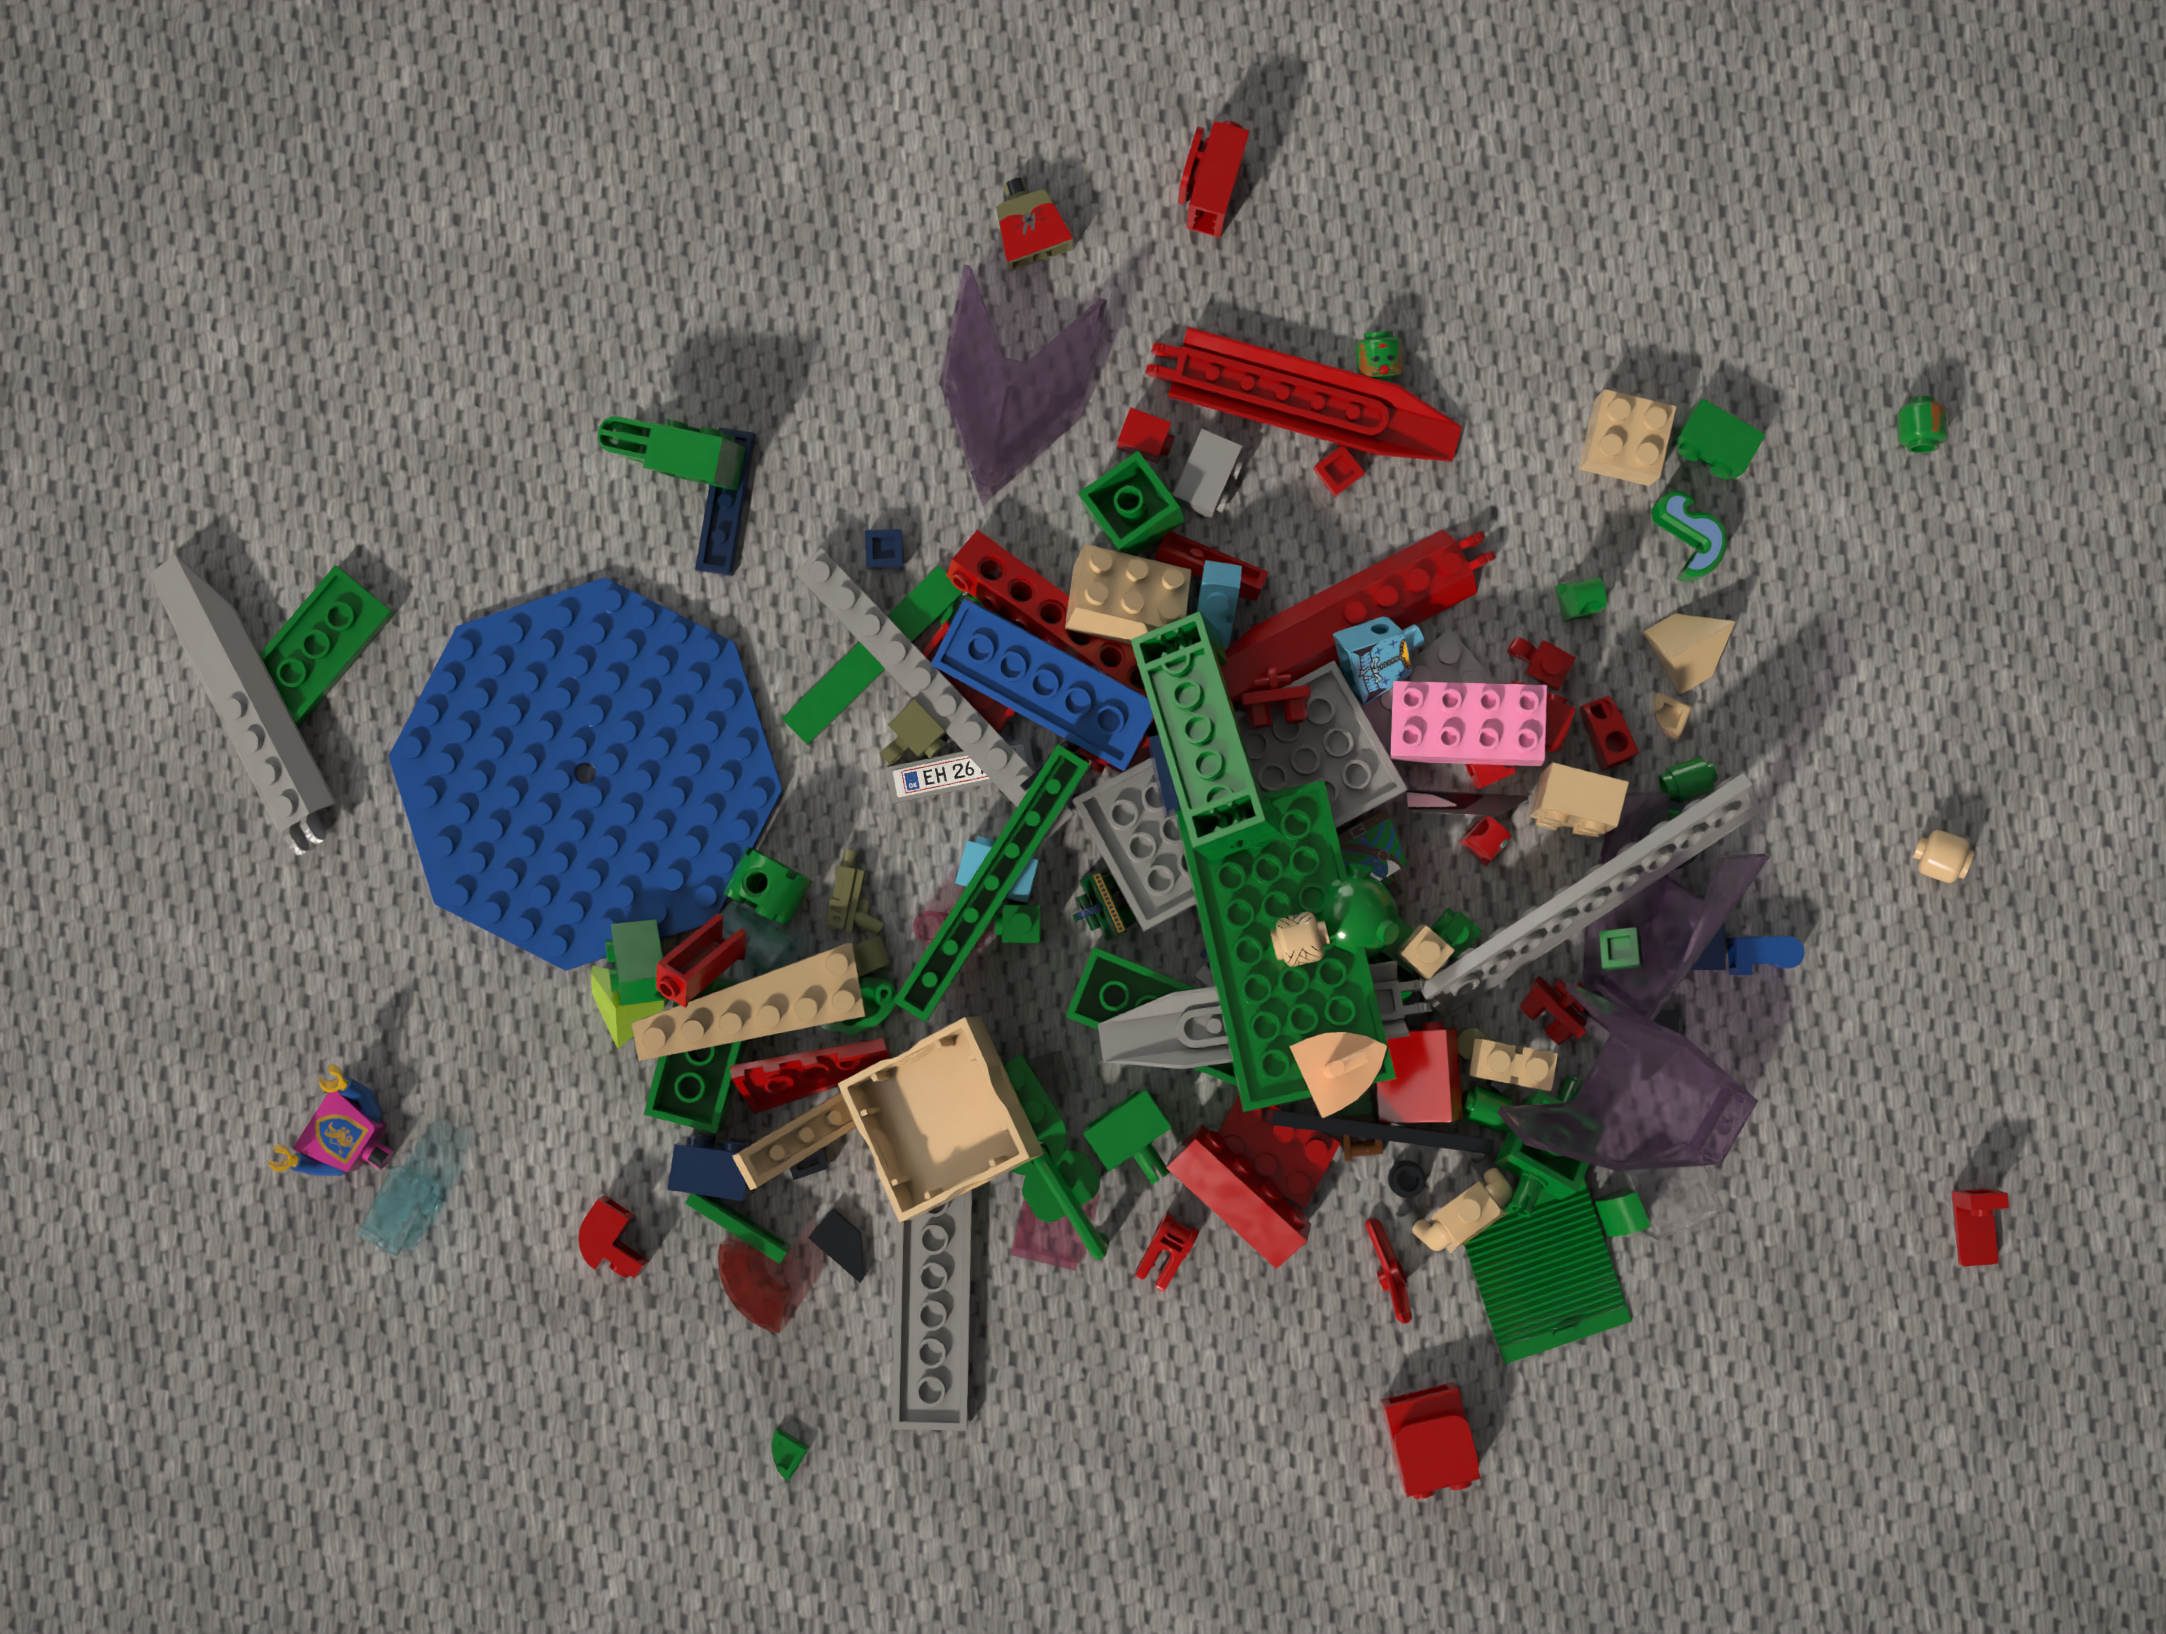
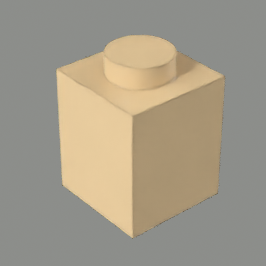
M1420 925L1394 954L1422 979H1430L1455 950L1427 925Z

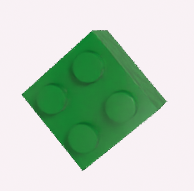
M1139 451L1078 492L1084 509L1116 552L1137 556L1185 522L1179 504Z

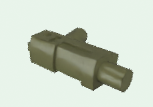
M844 849L841 866L836 865L834 875H836L833 895L832 899H829L825 918L827 929L833 931L840 928L853 933L854 927L857 925L879 936L885 923L868 915L869 901L866 898H860L866 871L855 869L858 851Z

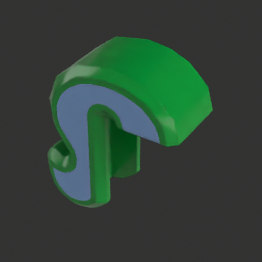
M1671 491L1653 505L1651 510L1652 521L1694 548V551L1676 580L1687 583L1706 576L1723 560L1728 546L1727 529L1717 517L1709 513L1689 512L1688 508L1694 504L1692 496L1682 491Z

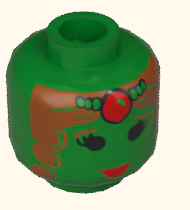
M1393 331L1364 333V339L1356 344L1357 373L1392 383V376L1399 375L1404 370L1402 340L1399 337L1393 336Z
M1914 397L1911 399L1910 404L1903 406L1897 414V439L1902 446L1907 447L1909 452L1929 453L1936 451L1939 445L1948 438V409L1944 404L1935 402L1934 397Z

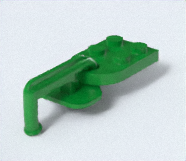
M1021 1053L1003 1064L1038 1142H1041L1039 1144L1044 1154L1011 1171L1016 1174L1025 1175L1022 1195L1038 1219L1044 1222H1055L1067 1216L1094 1259L1101 1260L1107 1254L1109 1239L1104 1233L1097 1232L1081 1206L1097 1194L1100 1187L1099 1176L1084 1153L1065 1149L1067 1144L1065 1123Z

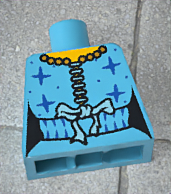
M1380 617L1333 634L1342 674L1354 696L1363 706L1392 688L1393 681H1402L1411 674L1412 665L1409 652L1425 643L1424 637L1416 625L1401 630L1388 617Z

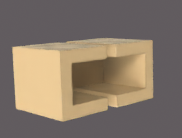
M1475 1038L1469 1076L1552 1091L1558 1053Z

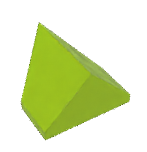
M592 966L590 971L592 995L619 1049L634 1036L632 1022L661 1012L665 1008L666 1000L621 1006L619 991L611 992L609 969Z

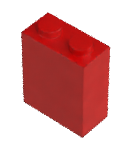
M1444 1021L1422 1022L1421 1029L1408 1030L1409 1036L1387 1039L1396 1079L1377 1083L1379 1123L1453 1122L1462 1119L1457 1029L1444 1028Z

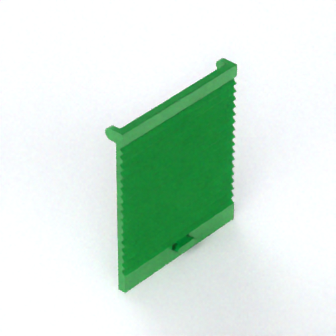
M1584 1177L1578 1191L1562 1200L1541 1190L1532 1210V1215L1528 1218L1517 1215L1519 1208L1512 1212L1508 1208V1202L1504 1205L1508 1211L1506 1215L1464 1244L1504 1365L1632 1322L1596 1218L1594 1207L1591 1203Z

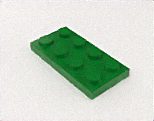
M334 565L260 653L295 724L300 726L395 614L336 565Z

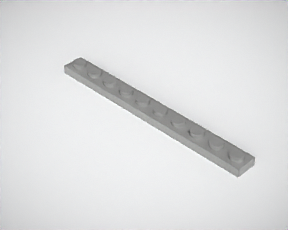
M820 547L794 573L1011 802L1018 807L1027 793L1020 785L1033 775L1035 771L944 675L931 665V662L830 555ZM1067 805L1048 832L1047 839L1053 836L1075 815Z

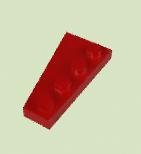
M884 1038L731 1065L729 1067L732 1080L753 1113L756 1114L839 1087L838 1083L882 1060L893 1057Z

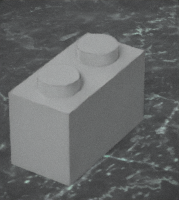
M1201 429L1173 493V498L1179 506L1209 519H1212L1215 510L1222 513L1231 493L1224 489L1230 477L1237 479L1245 459L1239 457L1242 445Z

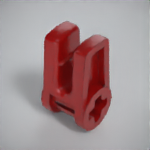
M1166 1212L1151 1238V1243L1134 1272V1276L1144 1280L1151 1268L1155 1267L1156 1259L1160 1252L1168 1250L1170 1255L1162 1269L1158 1270V1276L1155 1281V1287L1165 1292L1182 1260L1187 1257L1200 1230L1195 1227L1189 1229L1173 1220L1172 1214Z

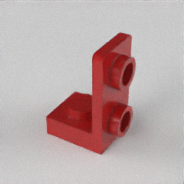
M1991 1188L1952 1190L1958 1263L1962 1266L1997 1264L1999 1259L1994 1215L1995 1209L2009 1208L2008 1193Z

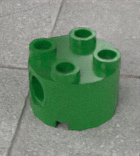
M747 846L726 884L727 888L724 894L741 904L745 903L756 908L755 912L765 918L786 926L789 920L792 921L813 881L779 861L763 855L764 853Z

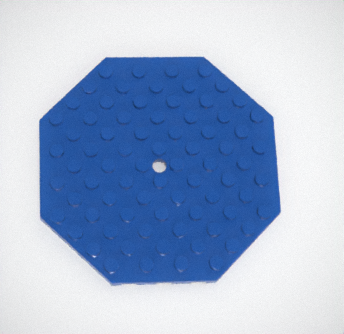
M605 577L456 626L388 756L434 904L565 971L606 958L605 940H612L611 924L656 919L659 939L662 940L703 926L716 914L720 915L729 898L724 892L730 876L747 846L754 848L784 791L756 708L749 681L745 674L737 644ZM584 763H591L596 769L595 778L592 782L583 784L577 778V769Z

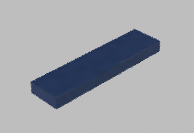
M719 427V430L724 431V434L735 436L734 443L746 447L737 491L709 485L695 570L733 576L756 434L754 432Z

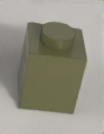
M914 699L887 724L898 737L879 754L891 766L909 749L920 759L925 755L932 758L945 746L946 743L942 739L947 733Z

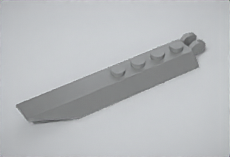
M174 555L149 573L179 641L281 838H284L291 851L301 856L309 851L310 844L308 840L317 845L326 840V833L317 813L320 810L335 805L337 802L237 610L182 558Z
M1397 961L1369 964L1386 1039L1409 1036V1031L1403 1018L1409 1015L1432 1012L1431 1004L1425 1002L1403 1006L1401 993L1420 992V989L1424 988L1426 980L1399 983L1397 980ZM1215 987L1173 992L1098 1024L1102 1058L1105 1063L1188 1069L1232 1062Z

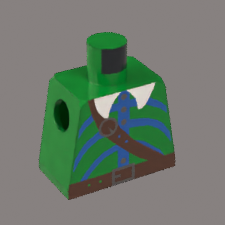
M1386 809L1338 835L1346 872H1348L1349 864L1367 865L1371 867L1370 876L1384 884L1393 898L1403 893L1393 873L1407 866V862Z

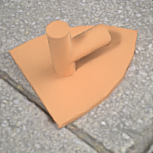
M1348 1032L1324 1033L1289 1046L1322 1118L1353 1103L1371 1086L1382 1066L1387 1045L1370 1037Z

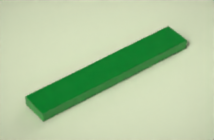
M939 565L887 615L912 643L951 604L956 602L965 593L953 585L951 579L946 576L947 573ZM859 642L781 719L809 746L886 669Z

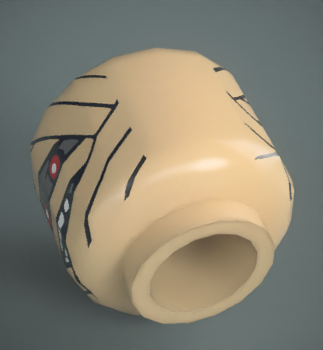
M1303 912L1280 918L1276 923V929L1271 930L1277 959H1284L1285 963L1290 967L1322 959L1324 955L1323 945L1330 944L1325 921L1317 923L1315 916L1311 912Z

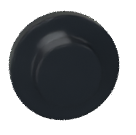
M1399 1161L1389 1170V1187L1400 1197H1415L1425 1186V1173L1413 1161Z

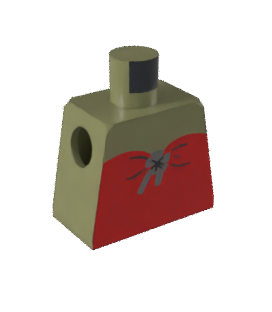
M1015 178L1004 184L1003 187L1008 201L1000 203L996 207L1008 272L1073 250L1071 233L1045 189L1029 193L1023 178Z

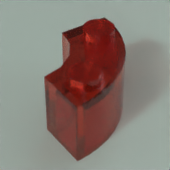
M730 1239L724 1240L719 1244L718 1266L722 1285L727 1296L736 1309L749 1321L761 1328L780 1334L786 1326L792 1289L779 1284L768 1273L763 1261L762 1252L746 1242Z

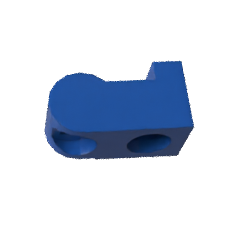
M1792 936L1727 938L1729 975H1753L1752 964H1769L1775 968H1794L1804 958V947L1798 939Z

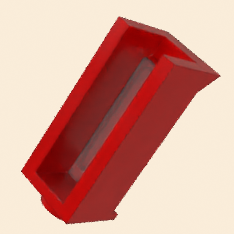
M716 914L657 963L656 989L665 998L674 1000L686 1008L688 1002L733 963L737 960H745L747 931L740 928L725 940L722 938L723 916Z

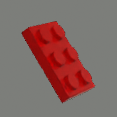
M1238 1093L1217 1133L1224 1139L1226 1146L1234 1154L1242 1156L1250 1162L1258 1176L1264 1181L1273 1183L1282 1196L1306 1208L1341 1142L1325 1132L1266 1123L1267 1121H1264L1266 1108L1283 1109L1274 1105L1243 1112Z

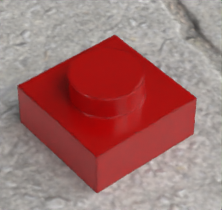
M1343 445L1313 468V471L1334 498L1365 475L1363 469Z

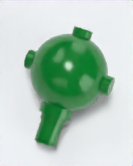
M1352 863L1349 864L1348 872H1346L1348 881L1341 883L1337 879L1326 888L1328 892L1326 901L1324 895H1321L1317 909L1324 904V910L1317 914V921L1325 920L1330 943L1334 937L1337 939L1334 945L1336 948L1348 953L1357 954V947H1364L1367 960L1379 955L1389 944H1392L1397 939L1399 934V926L1397 924L1398 912L1390 891L1379 880L1370 876L1371 867Z

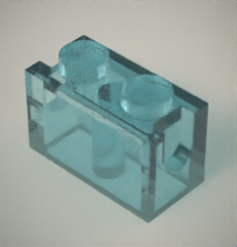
M403 1164L392 1167L356 1235L395 1256L399 1255L401 1250L404 1252L407 1249L413 1250L423 1235V1230L419 1227L425 1215L430 1217L440 1203L441 1196L437 1195L441 1184Z

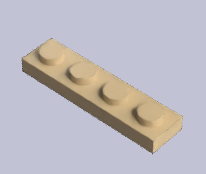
M840 1091L732 1157L749 1189L752 1190L857 1126Z

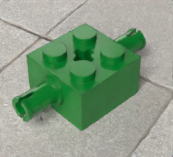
M1565 1076L1557 1099L1538 1089L1522 1100L1512 1129L1508 1131L1494 1162L1521 1179L1511 1202L1508 1204V1208L1512 1212L1519 1208L1517 1215L1527 1218L1531 1217L1541 1190L1562 1200L1576 1193L1579 1189L1605 1126L1577 1111L1581 1098L1588 1087L1587 1083L1583 1080L1580 1081L1579 1085H1576L1579 1080L1578 1077Z

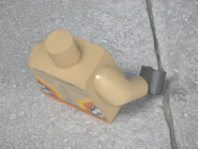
M1491 1153L1485 1154L1478 1162H1475L1473 1158L1470 1160L1472 1167L1485 1181L1475 1183L1439 1209L1429 1222L1423 1219L1414 1203L1408 1204L1411 1209L1408 1213L1401 1215L1397 1212L1396 1216L1405 1232L1414 1233L1416 1237L1434 1251L1446 1248L1452 1254L1506 1215L1508 1211L1504 1205L1512 1199L1513 1193L1509 1183L1499 1170L1500 1166L1494 1163L1495 1158Z

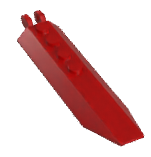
M1188 326L1182 348L1157 342L1152 346L1151 352L1160 358L1178 360L1175 370L1156 364H1148L1145 370L1146 375L1172 382L1168 393L1170 398L1379 456L1445 462L1453 461L1462 426L1400 385Z
M1442 529L1253 626L1225 650L1228 664L1221 666V670L1231 702H1239L1243 693L1268 690V688L1254 690L1253 679L1266 677V666L1274 665L1277 676L1290 674L1293 683L1332 661H1335L1337 666L1340 665L1333 634L1338 631L1380 617H1388L1401 630H1404L1477 594L1473 571L1492 562L1497 557L1493 551L1485 552L1468 563L1462 551L1482 543V540L1486 538L1483 531H1479L1457 543L1454 538Z

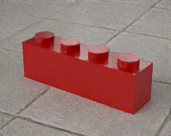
M1201 1124L1172 1152L1166 1168L1276 1269L1308 1241L1311 1223L1307 1215L1300 1208L1292 1207L1282 1198L1280 1191L1273 1183L1264 1181L1258 1176L1247 1159L1234 1154L1217 1132L1209 1131Z

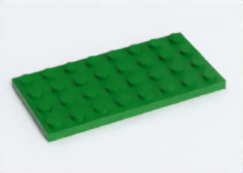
M1324 780L1265 792L1272 799L1283 835L1214 861L1209 860L1192 847L1182 810H1178L1175 813L1243 1112L1312 1097L1289 1046L1324 1033L1348 1032L1367 1036L1387 1045L1382 1066L1372 1084L1396 1079L1365 948L1357 947V954L1342 951L1334 946L1337 942V939L1334 937L1330 944L1323 945L1324 955L1322 959L1290 967L1285 963L1284 959H1277L1271 937V930L1276 929V923L1280 918L1303 912H1311L1317 921V914L1324 910V904L1317 909L1319 899L1322 894L1325 897V901L1328 897L1326 888L1337 879L1341 883L1348 881Z

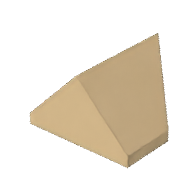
M1675 613L1643 631V634L1681 695L1713 676L1736 621Z

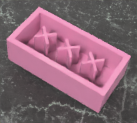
M1393 681L1390 759L1394 762L1542 766L1545 761L1547 685Z

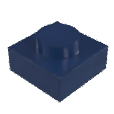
M902 529L865 530L867 569L904 568Z

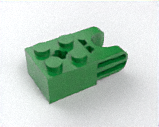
M611 416L601 423L598 430V442L604 450L616 455L625 456L636 462L644 463L643 468L669 477L736 491L738 490L746 447L734 443L735 436L724 434V431L701 426V429L688 426L689 424L670 419H666L665 425Z

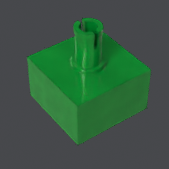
M1145 1086L1083 1127V1135L1108 1171H1111L1128 1158L1134 1157L1151 1185L1160 1180L1152 1165L1157 1168L1162 1177L1170 1173L1152 1143L1172 1127Z

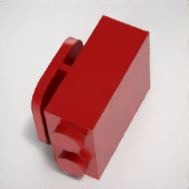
M1214 121L1210 136L1205 139V142L1203 141L1205 128L1197 126L1179 188L1178 203L1183 205L1186 204L1188 195L1192 192L1186 228L1221 238L1245 158L1250 132L1243 129V126L1233 121H1223L1222 123Z
M1453 1382L1380 1400L1401 1486L1407 1497L1413 1496L1414 1499H1425L1435 1495V1490L1450 1487L1451 1490H1461L1470 1487L1472 1481L1481 1479L1471 1430L1466 1422L1459 1390Z

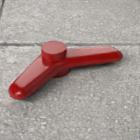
M1368 1218L1365 1222V1227L1382 1265V1269L1377 1270L1379 1282L1385 1292H1390L1396 1319L1402 1324H1408L1412 1320V1311L1406 1274L1394 1253L1382 1223L1378 1219Z

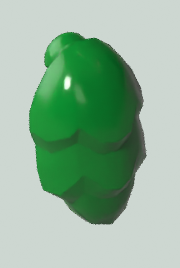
M859 978L865 1016L820 1026L824 1030L843 1032L852 1036L862 1032L867 1027L878 1025L895 1007L896 1003L893 1002L897 996L895 987L891 982L882 978Z

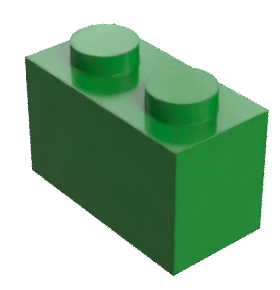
M1701 398L1691 408L1671 444L1679 448L1678 453L1682 457L1691 461L1699 459L1710 465L1709 470L1715 476L1722 479H1729L1731 477L1735 480L1746 471L1766 434Z
M656 919L611 924L612 940H605L607 963L614 962L615 969H609L611 992L619 991L621 1006L667 1000L656 989L657 963L663 959Z

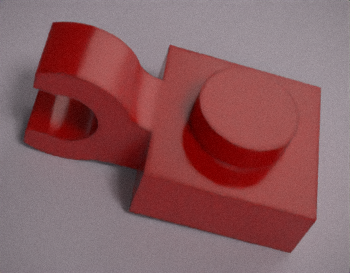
M1518 636L1512 640L1507 650V653L1529 664L1524 672L1525 675L1547 685L1555 691L1560 689L1576 659L1575 656L1545 640L1541 641L1538 648H1535L1530 642Z

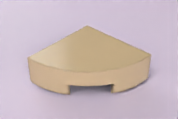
M1656 693L1653 703L1656 722L1660 724V729H1663V732L1668 737L1678 741L1692 706L1661 693Z

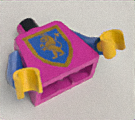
M335 1064L329 1065V1073L337 1077L332 1081H327L321 1076L318 1077L321 1089L328 1092V1094L292 1149L297 1152L292 1155L286 1146L282 1144L275 1145L273 1147L274 1152L285 1154V1158L281 1162L267 1160L271 1169L281 1172L291 1166L293 1171L314 1176H342L347 1172L360 1169L363 1162L367 1161L379 1170H382L391 1160L394 1151L378 1141L387 1124L381 1120L383 1112L374 1092L350 1077L343 1078L339 1066Z

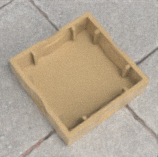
M981 1016L964 1017L920 1040L907 1052L895 1058L882 1060L838 1083L857 1129L872 1151L877 1174L899 1223L917 1218L1044 1154Z

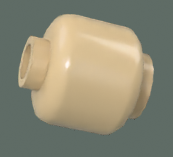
M1934 830L1928 839L1920 837L1913 858L1919 860L1918 870L1921 874L1946 883H1953L1958 877L1965 878L1971 865L1974 851L1969 850L1968 840L1941 830Z

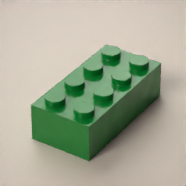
M719 975L690 1001L742 981ZM674 1001L672 1007H675L680 1004ZM748 1039L659 1057L643 1115L715 1134L723 1131L736 1087L732 1080L729 1066L742 1064Z

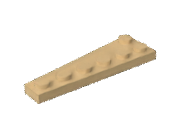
M845 943L763 975L689 1001L686 1008L677 1005L632 1022L638 1061L865 1016L852 943Z

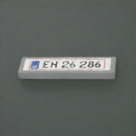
M1029 738L1007 742L1036 772ZM964 751L885 767L892 804L994 784Z

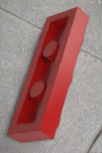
M1172 531L1164 536L1155 556V560L1162 563L1190 569L1191 575L1198 577L1201 581L1205 560L1242 566L1238 597L1249 598L1257 601L1268 574L1266 570Z

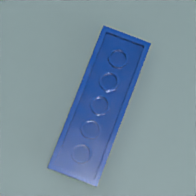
M968 598L963 599L931 662V665L1123 771L1128 769L1154 720L1148 697Z

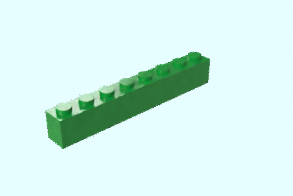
M1057 744L893 1001L894 1003L924 1022L930 1019L1089 770V763Z

